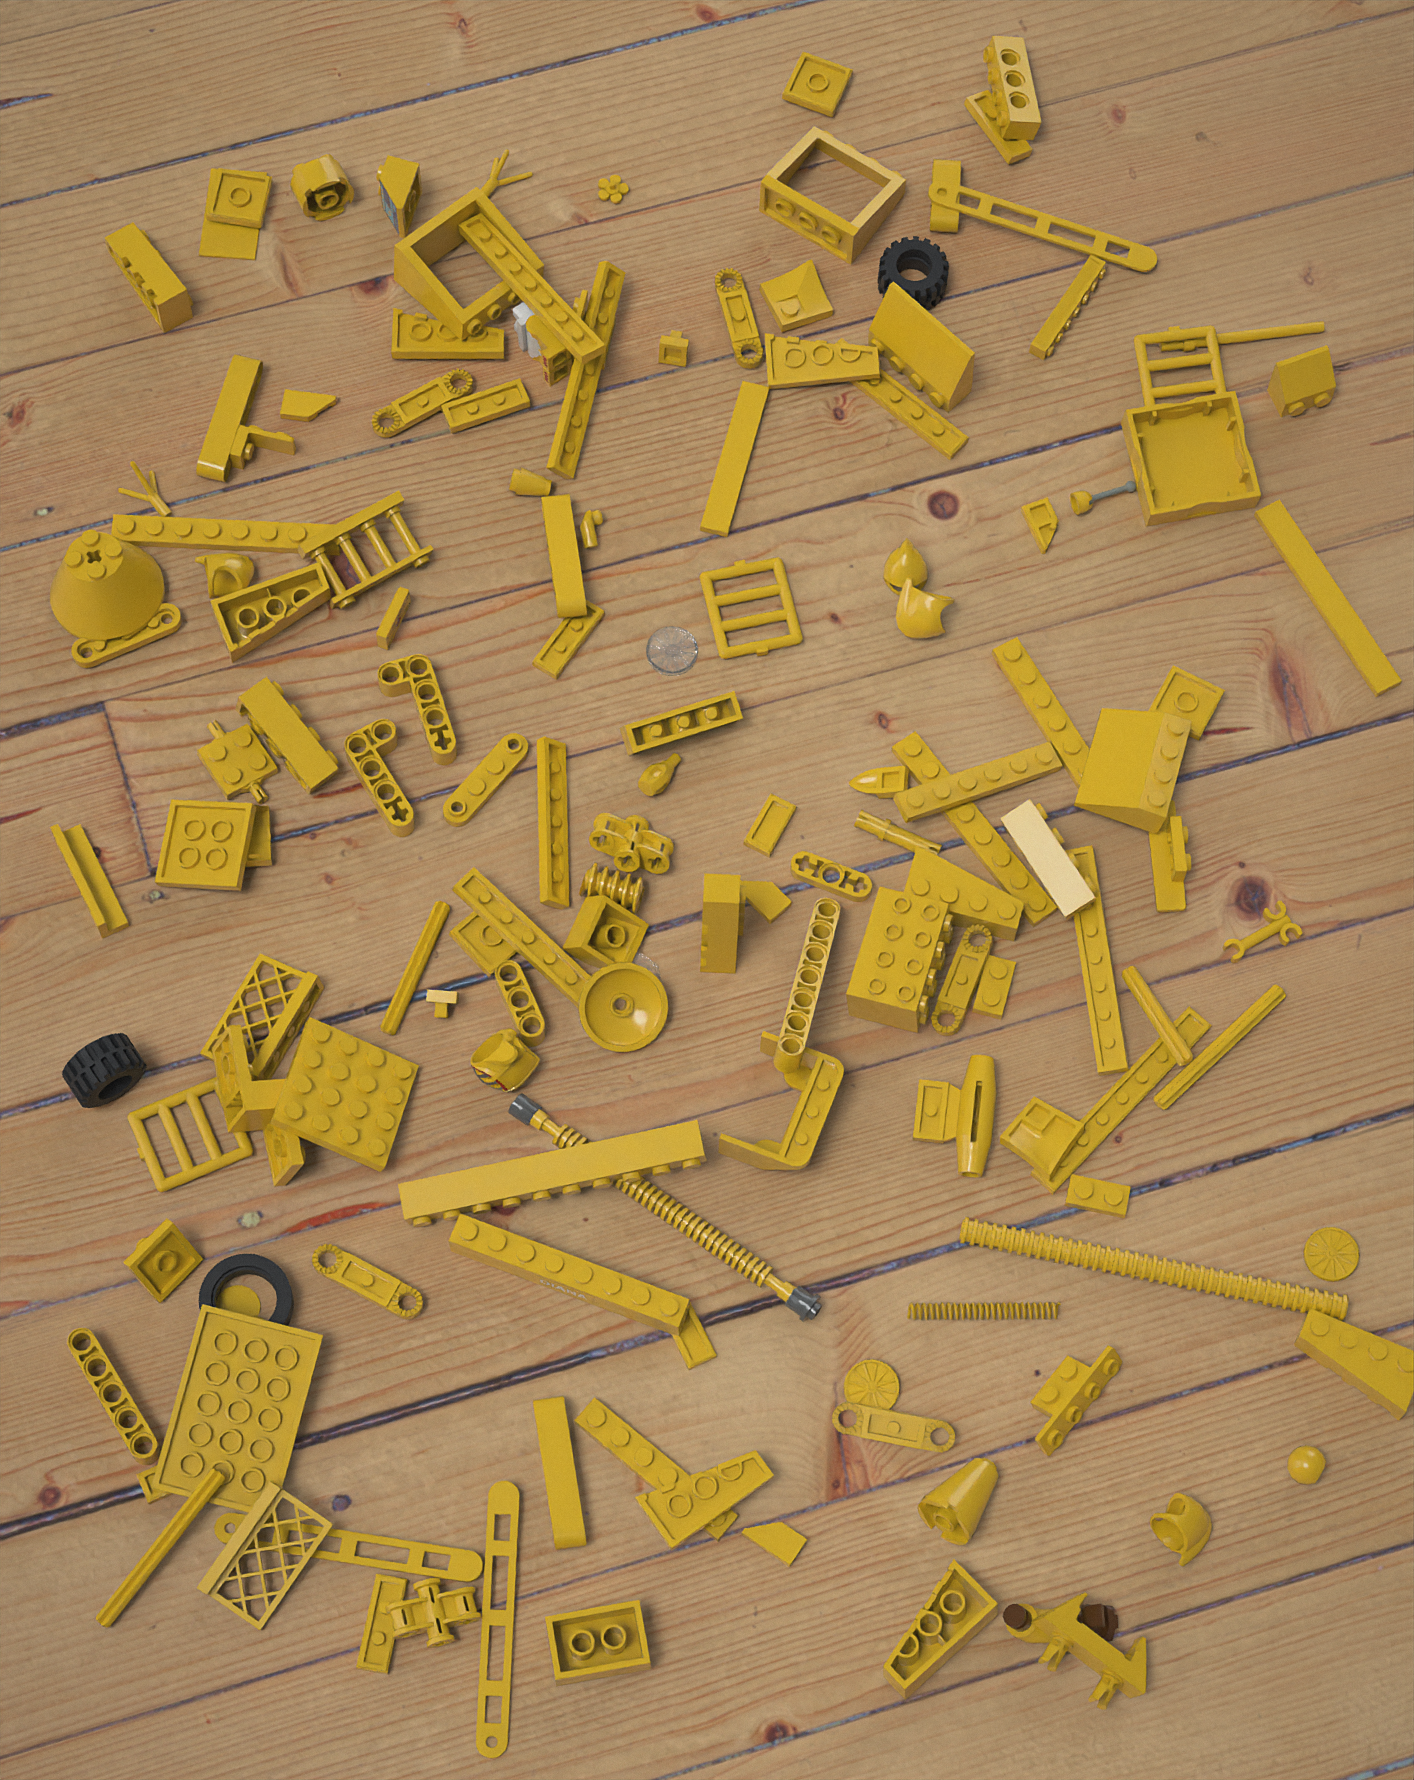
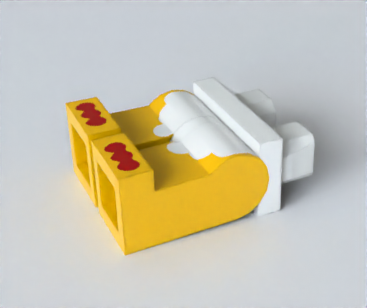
M524 302L513 308V316L517 319L514 324V330L518 333L519 347L523 352L528 350L530 358L540 362L543 367V379L551 387L570 375L572 369L571 352Z

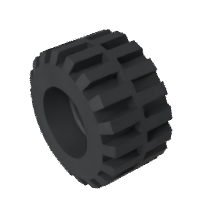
M913 236V240L903 237L900 243L896 240L892 242L891 248L887 247L884 250L879 263L878 290L880 294H883V298L889 285L894 281L927 311L930 310L931 305L935 307L939 304L940 298L942 299L945 294L949 273V263L946 261L944 251L940 252V246L936 243L932 246L930 244L931 240L925 238L924 241H921L918 236ZM914 269L924 273L927 277L919 281H911L905 279L899 273L904 270Z
M115 1033L101 1037L80 1049L65 1065L62 1077L83 1108H94L108 1104L132 1089L145 1074L147 1065L128 1036L124 1033Z

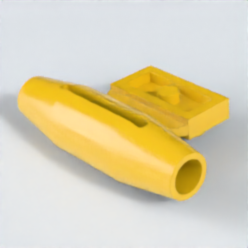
M987 1055L970 1056L961 1090L949 1082L919 1079L913 1141L943 1144L956 1138L958 1174L964 1177H982L992 1143L997 1096L993 1057Z

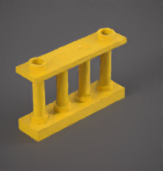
M399 490L299 544L298 552L302 559L311 557L317 563L320 562L324 575L336 594L330 600L329 605L331 609L337 606L340 609H344L356 601L354 597L412 565L416 569L430 561L429 556H431L434 549L431 545L420 549L400 515V507L403 506L405 500ZM384 516L386 519L391 520L411 554L398 563L393 559L375 528L377 525L375 521ZM358 530L366 533L386 568L372 577L350 541L352 538L350 534ZM334 543L342 548L361 583L348 590L345 589L325 554L327 552L325 548Z

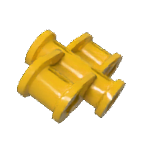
M601 813L595 817L593 823L594 830L590 833L589 843L595 850L613 856L614 864L618 869L624 872H633L640 867L654 874H662L669 869V856L673 853L674 844L670 838L649 830V823L644 817L630 815L624 820L610 813ZM607 822H610L609 827L606 829ZM637 824H639V829L635 831ZM603 835L602 842L600 843L599 839ZM664 844L663 850L660 851L661 845ZM628 856L626 863H624L625 857ZM656 857H657L656 865H654V864H653V863H654V860H655Z
M429 1578L414 1583L413 1589L418 1592L419 1598L402 1600L386 1606V1612L390 1613L393 1623V1639H403L427 1632L429 1639L426 1642L427 1648L441 1647L454 1642V1635H451L449 1632L450 1627L468 1625L482 1619L481 1613L477 1612L473 1594L475 1593V1588L470 1586L440 1593V1578Z

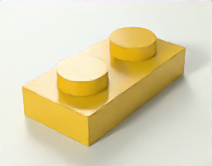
M992 955L988 956L974 1002L973 1013L1001 1020L1016 962Z
M1071 1174L1064 1206L1124 1219L1131 1187Z

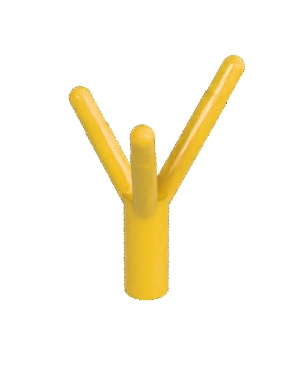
M508 149L504 151L500 160L498 157L494 158L490 177L480 189L487 197L498 186L523 180L533 175L532 172H526L497 180L510 153Z
M131 461L130 465L148 495L124 488H119L118 492L150 502L160 516L170 517L172 511L158 495L154 471H149V485L135 461Z

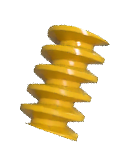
M594 862L583 878L579 896L582 897L586 891L588 897L597 896L599 893V895L610 897L617 904L621 901V906L627 910L632 905L633 914H636L640 908L645 887H643L642 877H639L635 883H632L631 874L628 873L621 880L620 870H616L612 876H609L608 866H605L600 873L598 872V863Z

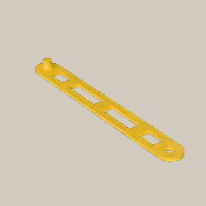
M937 180L930 185L928 190L929 199L938 206L1088 255L1092 254L1097 258L1140 272L1151 271L1157 263V255L1150 247L945 180ZM944 190L946 195L940 196L938 191ZM958 194L980 200L978 209L955 203ZM992 206L1002 207L1037 219L1035 228L990 214ZM1050 224L1095 238L1093 246L1090 247L1048 233ZM1107 243L1130 249L1127 258L1105 252Z
M498 1481L491 1486L488 1492L476 1748L482 1756L489 1759L500 1757L506 1751L508 1745L520 1498L518 1488L509 1481ZM495 1515H511L509 1541L494 1540ZM493 1556L509 1557L506 1610L490 1609ZM490 1626L505 1627L503 1681L487 1680ZM486 1696L502 1697L501 1723H485ZM489 1737L497 1739L495 1747L487 1746L486 1741Z
M225 1513L221 1515L214 1526V1532L218 1540L227 1544L246 1515L238 1513ZM268 1518L265 1524L274 1522V1520ZM291 1522L279 1525L281 1542H288L290 1531L298 1532L297 1523ZM228 1524L235 1525L233 1533L225 1531V1527ZM301 1524L303 1533L319 1535L323 1529L320 1526ZM333 1528L328 1531L326 1536L342 1539L339 1553L315 1550L311 1558L466 1583L478 1579L483 1571L482 1559L474 1551ZM275 1529L272 1543L259 1541V1547L278 1544ZM254 1540L252 1541V1543L250 1544V1546H249L248 1548H253V1549H255V1542H254ZM364 1542L408 1549L410 1551L407 1564L355 1556L357 1543ZM282 1547L284 1554L303 1556L301 1547ZM276 1548V1549H270V1550H265V1551H271V1552H278V1553H279V1549H278V1548ZM425 1552L450 1556L448 1571L422 1567Z

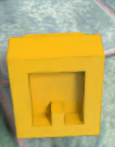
M239 425L230 451L232 467L243 470L246 460L250 461L252 458L254 446L295 455V440L284 432L273 433L264 431L255 425Z

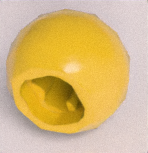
M1309 1445L1299 1446L1289 1455L1287 1469L1290 1477L1297 1483L1304 1485L1315 1484L1324 1470L1326 1459L1323 1453L1316 1447Z

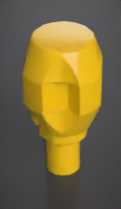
M673 753L667 760H662L660 763L648 766L638 781L639 789L647 796L661 793L668 786L674 768L681 762L680 756Z

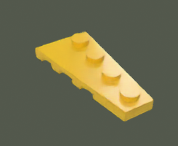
M393 308L392 359H504V330L482 326L478 333L469 335L461 341L439 320L430 319L427 314L416 312L414 316L404 314L402 309Z
M765 333L769 390L881 378L878 347L847 343L839 345L827 343V341L823 340L807 341L800 340L799 337L788 336V338Z
M754 1450L718 1464V1466L704 1472L700 1471L686 1479L669 1483L650 1493L636 1496L635 1501L672 1551L773 1479L774 1474L758 1452Z

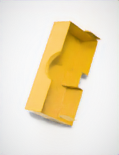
M255 805L257 809L245 867L272 865L269 805Z

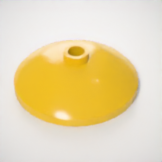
M618 962L602 967L587 980L580 993L578 1013L583 1029L596 1044L615 1052H629L646 1046L658 1036L667 1018L668 999L660 980L647 968L634 963ZM618 999H624V1007L617 1009L615 1002Z

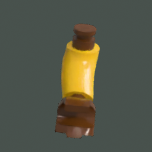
M1020 1603L1009 1605L1003 1612V1619L1007 1630L1015 1638L1025 1643L1033 1644L1050 1643L1051 1641L1047 1634L1031 1623L1033 1619L1051 1609L1034 1608L1028 1604ZM1101 1603L1081 1605V1614H1078L1076 1620L1086 1625L1105 1641H1113L1115 1629L1119 1628L1118 1616L1114 1614L1113 1606L1102 1605Z

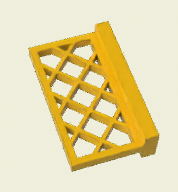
M260 953L201 1050V1056L214 1062L211 1048L221 1037L224 1030L227 1029L231 1018L243 1014L246 1026L241 1027L242 1034L248 1033L251 1043L248 1045L246 1053L253 1051L255 1057L251 1063L254 1072L253 1081L270 1080L325 988L319 976L309 971L304 973ZM264 964L274 968L276 976L259 981L258 973ZM292 977L301 980L296 989L288 992L284 991L282 981ZM278 983L281 994L265 999L262 988ZM258 989L261 1001L245 1006L243 998L246 993ZM283 1001L285 1008L282 1013L270 1017L267 1006ZM263 1008L266 1019L250 1024L247 1013ZM268 1026L270 1033L267 1038L255 1042L252 1031Z
M271 1480L201 1580L197 1589L211 1596L252 1626L261 1630L331 1529L333 1523ZM282 1498L294 1504L296 1518L278 1521L276 1507ZM299 1509L307 1513L308 1516L300 1517ZM273 1514L274 1522L265 1524L270 1515ZM314 1518L324 1525L317 1537L304 1539L301 1525L302 1520ZM297 1521L300 1540L282 1543L279 1525ZM275 1526L278 1544L259 1547L257 1534L261 1528ZM254 1540L255 1549L247 1550V1548ZM314 1541L306 1552L305 1543ZM301 1544L303 1555L301 1561L297 1564L286 1566L282 1547ZM278 1548L281 1567L263 1570L260 1551ZM256 1552L259 1571L241 1574L239 1564L241 1557L244 1554ZM236 1566L237 1575L229 1576ZM295 1568L288 1578L286 1570ZM282 1570L285 1584L281 1590L267 1592L264 1574ZM260 1575L263 1593L245 1596L242 1578ZM238 1579L240 1598L228 1600L218 1593V1590L225 1581ZM276 1595L272 1603L269 1605L268 1596ZM264 1597L266 1611L258 1621L248 1614L246 1600ZM242 1601L243 1609L234 1603Z

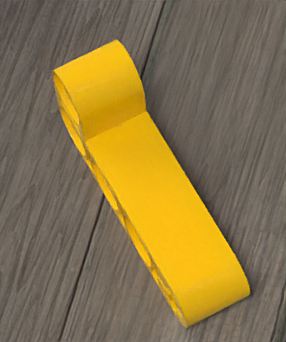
M414 654L382 664L377 672L379 689L382 694L387 697H397L411 693L432 759L442 766L453 763L457 757L456 738L429 658L422 654ZM416 669L425 670V672L420 675L412 673ZM388 677L398 678L395 682L391 683L385 681ZM425 694H431L434 696L430 700L421 699V697ZM433 719L442 721L441 724L435 726L429 724ZM442 738L446 750H442L441 746H439V740Z
M378 719L347 736L344 742L345 754L349 765L390 832L397 837H407L415 829L414 813L381 759L397 747L396 727L388 719ZM382 733L391 735L385 740L377 738ZM355 747L365 748L361 753L352 752ZM370 770L379 771V774L373 777L366 775ZM385 793H391L394 795L391 799L383 800L380 798V796ZM398 810V814L404 822L396 819L395 811Z

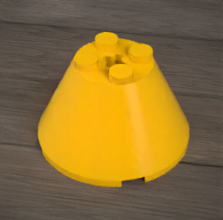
M93 529L86 530L82 533V536L74 540L69 546L53 578L50 588L51 608L58 623L68 633L79 639L83 637L89 639L90 642L104 641L107 643V639L132 636L144 629L151 619L157 615L165 594L163 575L154 558L143 549L110 534L97 532Z

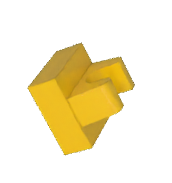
M671 330L670 336L661 335L658 363L686 367L689 339L682 338V331Z
M427 989L426 1001L435 1003L434 1017L448 1018L449 1004H458L459 992Z

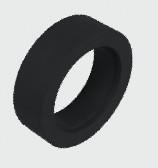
M256 1254L233 1255L217 1263L204 1278L199 1292L200 1310L202 1304L216 1308L218 1294L229 1280L240 1275H257L267 1280L273 1286L277 1295L275 1310L268 1321L286 1326L289 1325L294 1310L291 1286L283 1270L270 1259Z

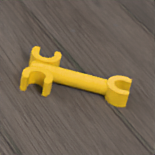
M1282 901L1276 902L1275 907L1279 911L1277 915L1272 914L1267 907L1263 910V918L1270 924L1241 940L1233 938L1228 939L1222 947L1224 951L1229 948H1235L1238 951L1237 954L1232 956L1230 960L1232 963L1239 962L1246 950L1278 932L1279 941L1283 946H1287L1290 941L1286 936L1287 932H1292L1297 939L1301 938L1302 929L1297 924L1292 923L1290 918L1285 915L1286 906Z

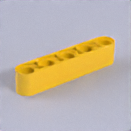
M236 354L233 356L198 458L197 476L221 482L227 481L232 467L230 451L239 425H246L263 372L262 360Z
M570 494L541 497L558 619L587 615Z
M87 1328L74 1329L67 1339L69 1350L133 1458L141 1465L155 1463L160 1456V1446L96 1337ZM88 1339L91 1341L90 1346L86 1350H76V1345L80 1340ZM95 1366H106V1370L101 1376L91 1375V1371ZM118 1390L122 1392L118 1401H106V1397L111 1391ZM134 1416L137 1418V1422L133 1427H122V1422L126 1417ZM150 1442L153 1444L149 1453H137V1448L141 1443Z
M564 1396L533 1400L555 1550L586 1546L585 1528Z

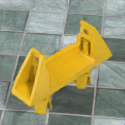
M1084 1592L1032 1620L1031 1623L1051 1638L1050 1643L1038 1662L1043 1664L1050 1660L1047 1670L1056 1672L1065 1653L1069 1651L1100 1675L1101 1679L1088 1700L1089 1702L1099 1700L1097 1708L1106 1710L1117 1689L1130 1699L1145 1694L1147 1674L1146 1638L1142 1636L1134 1639L1130 1650L1124 1655L1086 1625L1079 1623L1076 1618L1081 1610L1080 1606L1088 1596Z

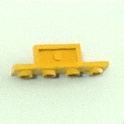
M1171 800L1167 817L1158 833L1148 832L1157 912L1185 911L1184 879L1187 871H1191L1190 853H1185V844H1188L1187 826H1182V816H1176L1175 801Z
M1108 1345L1091 1367L1067 1355L1030 1403L1034 1409L1050 1417L1049 1421L1035 1437V1441L1045 1455L1050 1456L1062 1444L1065 1436L1081 1420L1083 1413L1090 1404L1099 1397L1101 1390L1118 1373L1122 1360L1112 1346Z

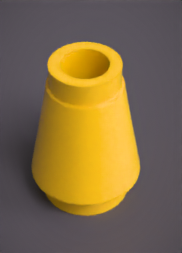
M522 467L521 470L514 468L509 490L514 491L515 495L549 496L552 480Z

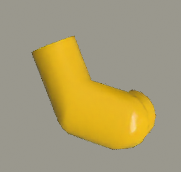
M588 510L584 513L580 530L585 549L598 546L594 525H601L603 523L600 510L592 512Z

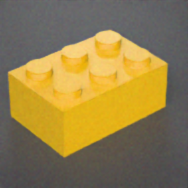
M640 1600L545 1616L556 1687L651 1669Z

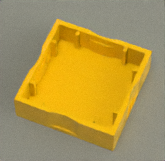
M1236 391L1196 397L1182 403H1161L1125 410L1121 426L1146 527L1256 507L1261 497L1253 460L1245 443V427Z

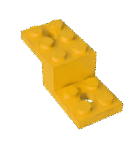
M229 1025L211 1048L228 1133L263 1130L274 1187L286 1186L304 1165L306 1155L304 1147L300 1146L297 1135L270 1124L285 1079L252 1081L254 1072L252 1064L248 1063L247 1038L242 1034L241 1025Z

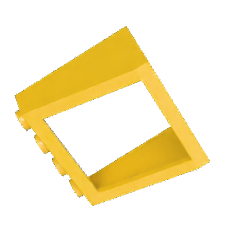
M814 126L762 179L760 184L759 211L851 265L904 196L906 179L897 171H891L880 165L876 159L861 154L852 145L844 144L837 140L828 131H822ZM814 148L883 187L882 191L851 223L786 185Z
M478 187L472 189L394 245V280L461 341L469 335L478 333L483 325L490 320L497 319L502 311L510 305H516L521 299L504 280L464 309L447 291L428 267L466 240L459 233L458 224L482 213L542 278L544 276L543 262Z

